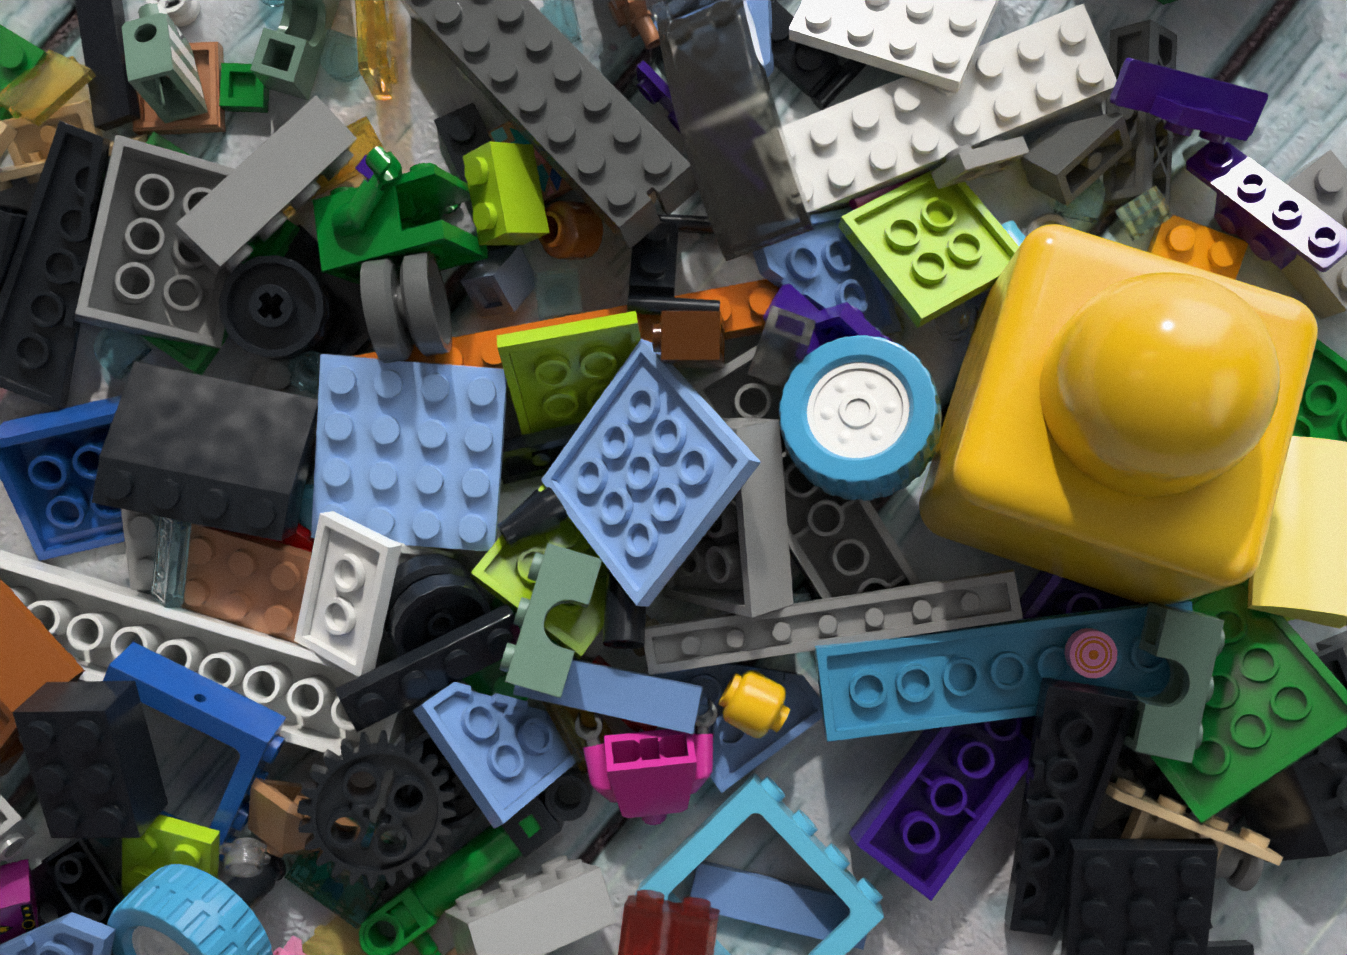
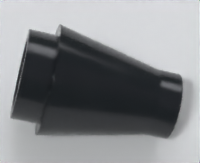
M550 487L541 492L536 489L504 521L497 524V528L510 548H513L521 542L561 528L560 523L568 518V514Z

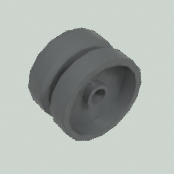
M431 251L407 254L403 258L400 269L389 257L362 263L360 292L367 330L378 358L383 363L408 360L413 352L414 343L425 356L449 353L452 348L449 304L441 271L434 254Z

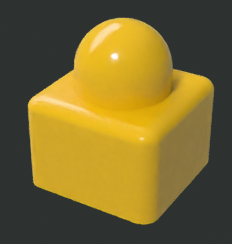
M1049 224L1033 230L1023 240L980 305L941 429L940 441L936 445V453L931 461L920 496L919 511L924 524L930 531L943 538L1140 604H1148L1149 602L1162 605L1175 604L1243 583L1256 571L1263 552L1317 341L1318 327L1313 313L1305 304L1292 297L1067 226Z

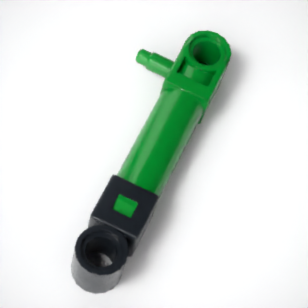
M569 768L547 787L546 793L543 790L504 824L495 829L490 825L424 875L417 877L386 901L378 904L361 924L359 943L362 950L368 955H395L412 942L421 955H442L438 950V945L427 930L438 922L441 915L445 913L444 911L456 905L455 900L477 890L521 856L526 858L561 832L565 821H574L580 818L587 811L593 794V787L590 784L589 776L582 770ZM564 784L575 785L581 793V799L574 804H567L559 798L558 788ZM387 921L391 923L396 931V936H383L377 928V922Z

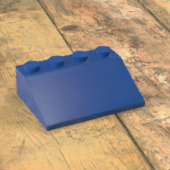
M122 395L4 421L0 425V479L39 561L125 542L121 508L92 503L99 457ZM175 520L176 530L185 528V521Z

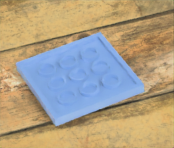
M641 339L541 481L546 488L550 487L554 491L569 518L600 559H602L603 563L635 605L649 607L761 462L674 365L664 363L661 360V352H653L652 342Z
M321 354L311 538H315L320 513L334 511L393 541L404 543L405 545L488 552L497 541L508 387L504 369L404 360L383 363L379 358Z

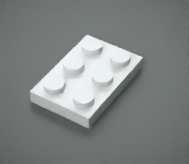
M334 511L320 513L294 641L357 677L374 670L402 545Z

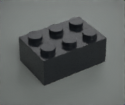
M135 681L46 682L12 712L51 838H141L168 805Z

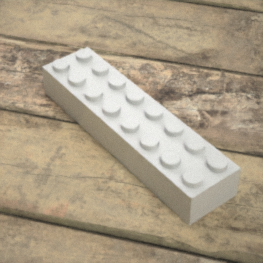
M1081 4L979 46L958 93L905 76L753 138L749 155L758 176L768 186L766 195L777 221L845 209L850 206L849 201L925 174L946 163L945 155L962 145L970 144L972 149H976L981 143L996 136H1002L1004 141L1017 138L1098 105L1112 93L1117 79L1084 4Z

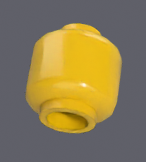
M748 670L742 675L735 673L718 705L724 708V721L753 738H762L770 729L777 733L790 712V708L783 705L786 699L785 688L756 670Z

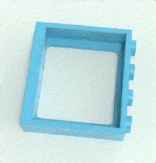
M755 772L639 884L635 893L639 900L690 955H731L672 890L751 814L758 813L770 823L850 909L849 915L808 955H846L884 918L882 906L879 903L883 897L869 880L863 877L858 881L847 870L850 862L834 844L830 843L826 847L814 835L818 829L804 812L799 809L793 813L782 801L786 797L785 793L770 777L766 776L762 780Z

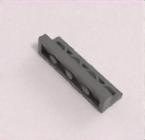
M1149 19L1110 30L1109 63L1116 79L1126 58H1133L1176 69L1177 34ZM1110 94L1107 97L1106 114L1118 112L1124 115L1132 148L1103 173L1102 202L1109 205L1140 201L1138 197L1144 195L1148 205L1156 207L1149 193V190L1152 189V180L1154 178V190L1162 205L1159 208L1170 206L1173 132L1163 128L1166 123L1164 119L1150 113L1110 103Z

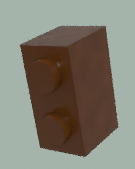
M661 311V323L653 324V352H661V360L666 364L674 365L675 368H724L725 322L721 312Z

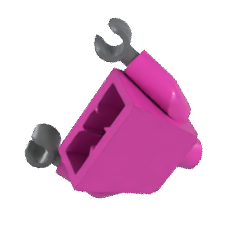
M708 698V711L704 715L697 717L695 733L693 734L663 729L604 736V743H600L599 739L604 721L603 714L594 712L597 725L586 727L581 721V713L579 711L575 721V731L579 737L586 740L587 747H583L591 786L609 802L618 803L623 817H641L649 825L661 824L667 818V814L680 813L687 810L691 794L697 793L713 771V734L709 733V726L716 721L718 713L711 699Z

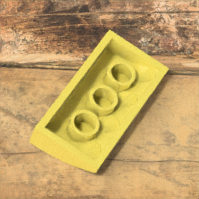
M1292 436L1260 563L1254 574L1249 578L1247 608L1339 629L1347 626V442Z

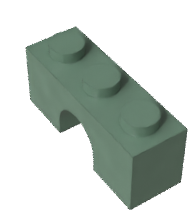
M284 0L280 25L276 31L263 28L250 69L267 89L309 100L340 0Z
M549 543L544 554L535 552L528 579L536 581L531 599L521 598L513 623L522 627L516 645L507 643L499 670L507 672L506 683L561 698L575 651L552 643L545 633L544 621L550 610L560 604L568 603L584 608L588 607L602 559Z
M1152 602L1148 603L1138 648L1156 657L1165 658L1170 667V679L1160 694L1153 697L1136 696L1139 702L1123 744L1135 752L1192 763L1194 751L1199 748L1203 739L1201 720L1205 703L1210 701L1214 691L1212 672L1215 659L1224 647V620L1200 612Z

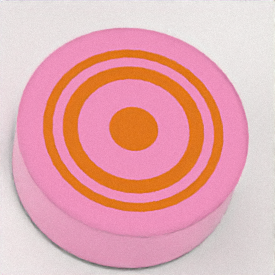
M1085 628L1076 631L1068 639L1065 645V659L1070 668L1086 678H1100L1108 674L1115 666L1117 648L1114 641L1107 634L1096 629Z

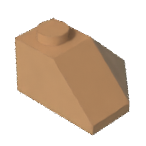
M256 778L251 785L248 830L261 838L259 846L276 857H283L284 854L304 855L321 850V848L306 851V839L312 833H301L298 830L300 821L308 817L307 815L297 813L299 801L310 799L301 793L303 785L300 783ZM348 817L339 818L334 822V825L339 830L345 832L353 831L359 827L358 824Z

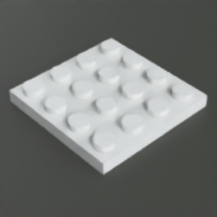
M803 0L789 28V40L958 93L999 0Z

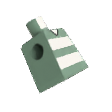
M148 3L141 6L138 10L139 19L127 21L122 26L128 82L164 123L207 113L202 86L189 42L169 17L164 6L157 3Z

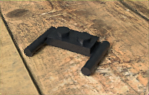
M771 0V50L774 66L803 93L809 96L820 110H824L867 64L848 59L841 66L838 64L839 58L833 53L789 40V28L794 17L776 0Z
M657 213L661 223L632 247L627 312L636 311V314L661 316V311H720V300L674 298L678 233L722 235L723 217L678 214L667 216L666 214Z

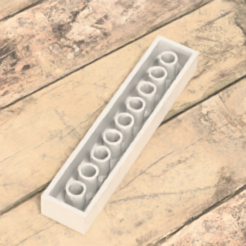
M0 550L1 580L13 590L14 594L85 670L80 676V680L103 681L109 664L132 642H135L287 717L279 733V736L285 738L287 742L323 753L329 749L340 756L341 741L344 738L355 748L359 746L361 732H366L371 743H377L381 730H386L388 743L392 744L395 743L401 733L408 707L356 732L339 700L335 688L358 677L301 644L176 606L174 601L161 598L164 601L163 603L154 595L131 590L127 587ZM376 662L375 669L384 664Z

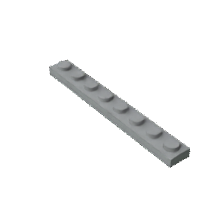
M1011 569L794 603L793 605L753 618L730 613L645 627L644 649L649 675L813 651L815 650L814 646L892 639L1023 619L1015 571Z

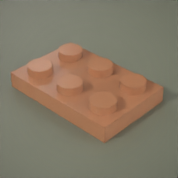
M186 522L174 605L297 643L294 639L312 552L259 536Z

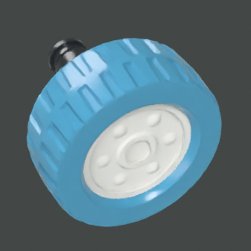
M868 335L843 337L827 342L802 359L791 372L782 390V400L779 403V425L786 449L799 471L805 475L807 480L832 496L837 495L847 500L861 499L867 501L893 495L894 492L906 488L915 478L920 477L936 453V445L939 443L941 436L942 420L937 388L934 385L929 370L922 365L921 360L899 343L891 342L886 338Z
M262 849L255 855L254 860L247 862L226 884L211 874L188 865L171 864L157 869L136 886L112 911L107 926L116 929L112 946L113 955H273L265 929L252 909L274 888L276 881L281 880L285 876L286 864L284 860Z

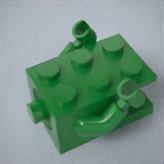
M377 146L367 154L365 159L367 166L374 173L369 181L364 179L360 186L356 188H335L330 191L329 196L312 200L321 270L324 273L360 285L362 263L389 257L400 269L404 256L424 251H431L434 254L440 271L488 259L487 246L479 245L478 237L442 219L444 214L455 212L461 203L471 201L468 183L442 170L436 164H416L410 167V172L402 174L401 164L391 151L386 153L381 146Z

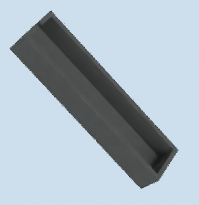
M400 0L410 17L517 131L533 145L534 149L629 249L661 223L653 201L649 197L653 191H655L662 211L669 216L699 190L692 165L530 0Z

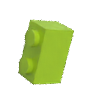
M489 141L463 156L464 173L468 182L473 208V221L477 229L479 245H524L550 233L533 145Z

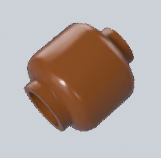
M559 200L548 205L545 211L550 233L538 238L544 251L549 256L561 260H584L592 257L598 251L603 240L604 229L599 216L583 202Z

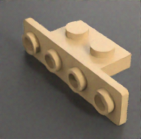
M89 100L2 120V122L18 133L7 147L14 165L0 169V191L13 187L11 180L26 177L29 184L39 182L59 120L103 137L101 130L94 126ZM147 133L127 137L144 143L149 139ZM114 141L110 142L108 156H111Z
M1118 777L1116 783L1109 781L1105 793L1111 798L1133 807L1120 839L1211 838L1218 848L1217 861L1224 844L1278 866L1282 862L1283 857L1268 848L1270 839L1257 832L1242 827L1238 834L1228 830L1229 823L1217 816L1202 824L1196 816L1185 812L1188 807L1187 805L1169 796L1159 794L1158 799L1154 800L1144 796L1145 788L1127 779Z

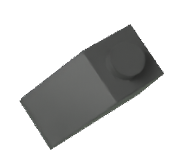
M1115 112L1052 126L1028 147L1029 153L1020 158L1030 186L1068 206L1132 148L1124 115Z

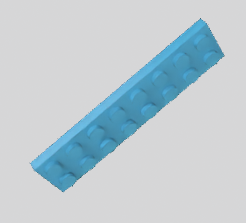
M1189 600L1166 605L1193 611L1192 601ZM1148 604L1019 619L892 639L814 646L824 735L827 742L1036 716L1040 684L1043 677L1132 691L1134 695L1140 697H1153L1160 694L1167 686L1170 679V667L1165 658L1156 657L1138 648ZM1085 628L1096 629L1107 634L1114 641L1117 648V661L1108 674L1100 678H1086L1072 670L1067 664L1065 645L1070 636L1076 631Z

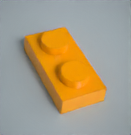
M1165 212L1159 216L1147 252L1236 280L1248 243Z

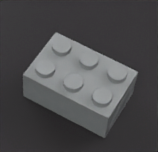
M1329 150L1304 165L1283 183L1347 229V169L1335 154ZM1296 254V258L1281 270L1320 320L1347 311V255L1328 271L1320 272Z
M562 855L541 864L542 870L527 877L524 872L517 873L499 881L500 888L483 894L482 890H478L455 900L457 906L444 911L457 955H545L616 923L617 920L601 868L583 863L581 859H568L566 855Z

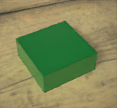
M221 63L219 106L224 111L268 113L269 89L251 72L252 64Z

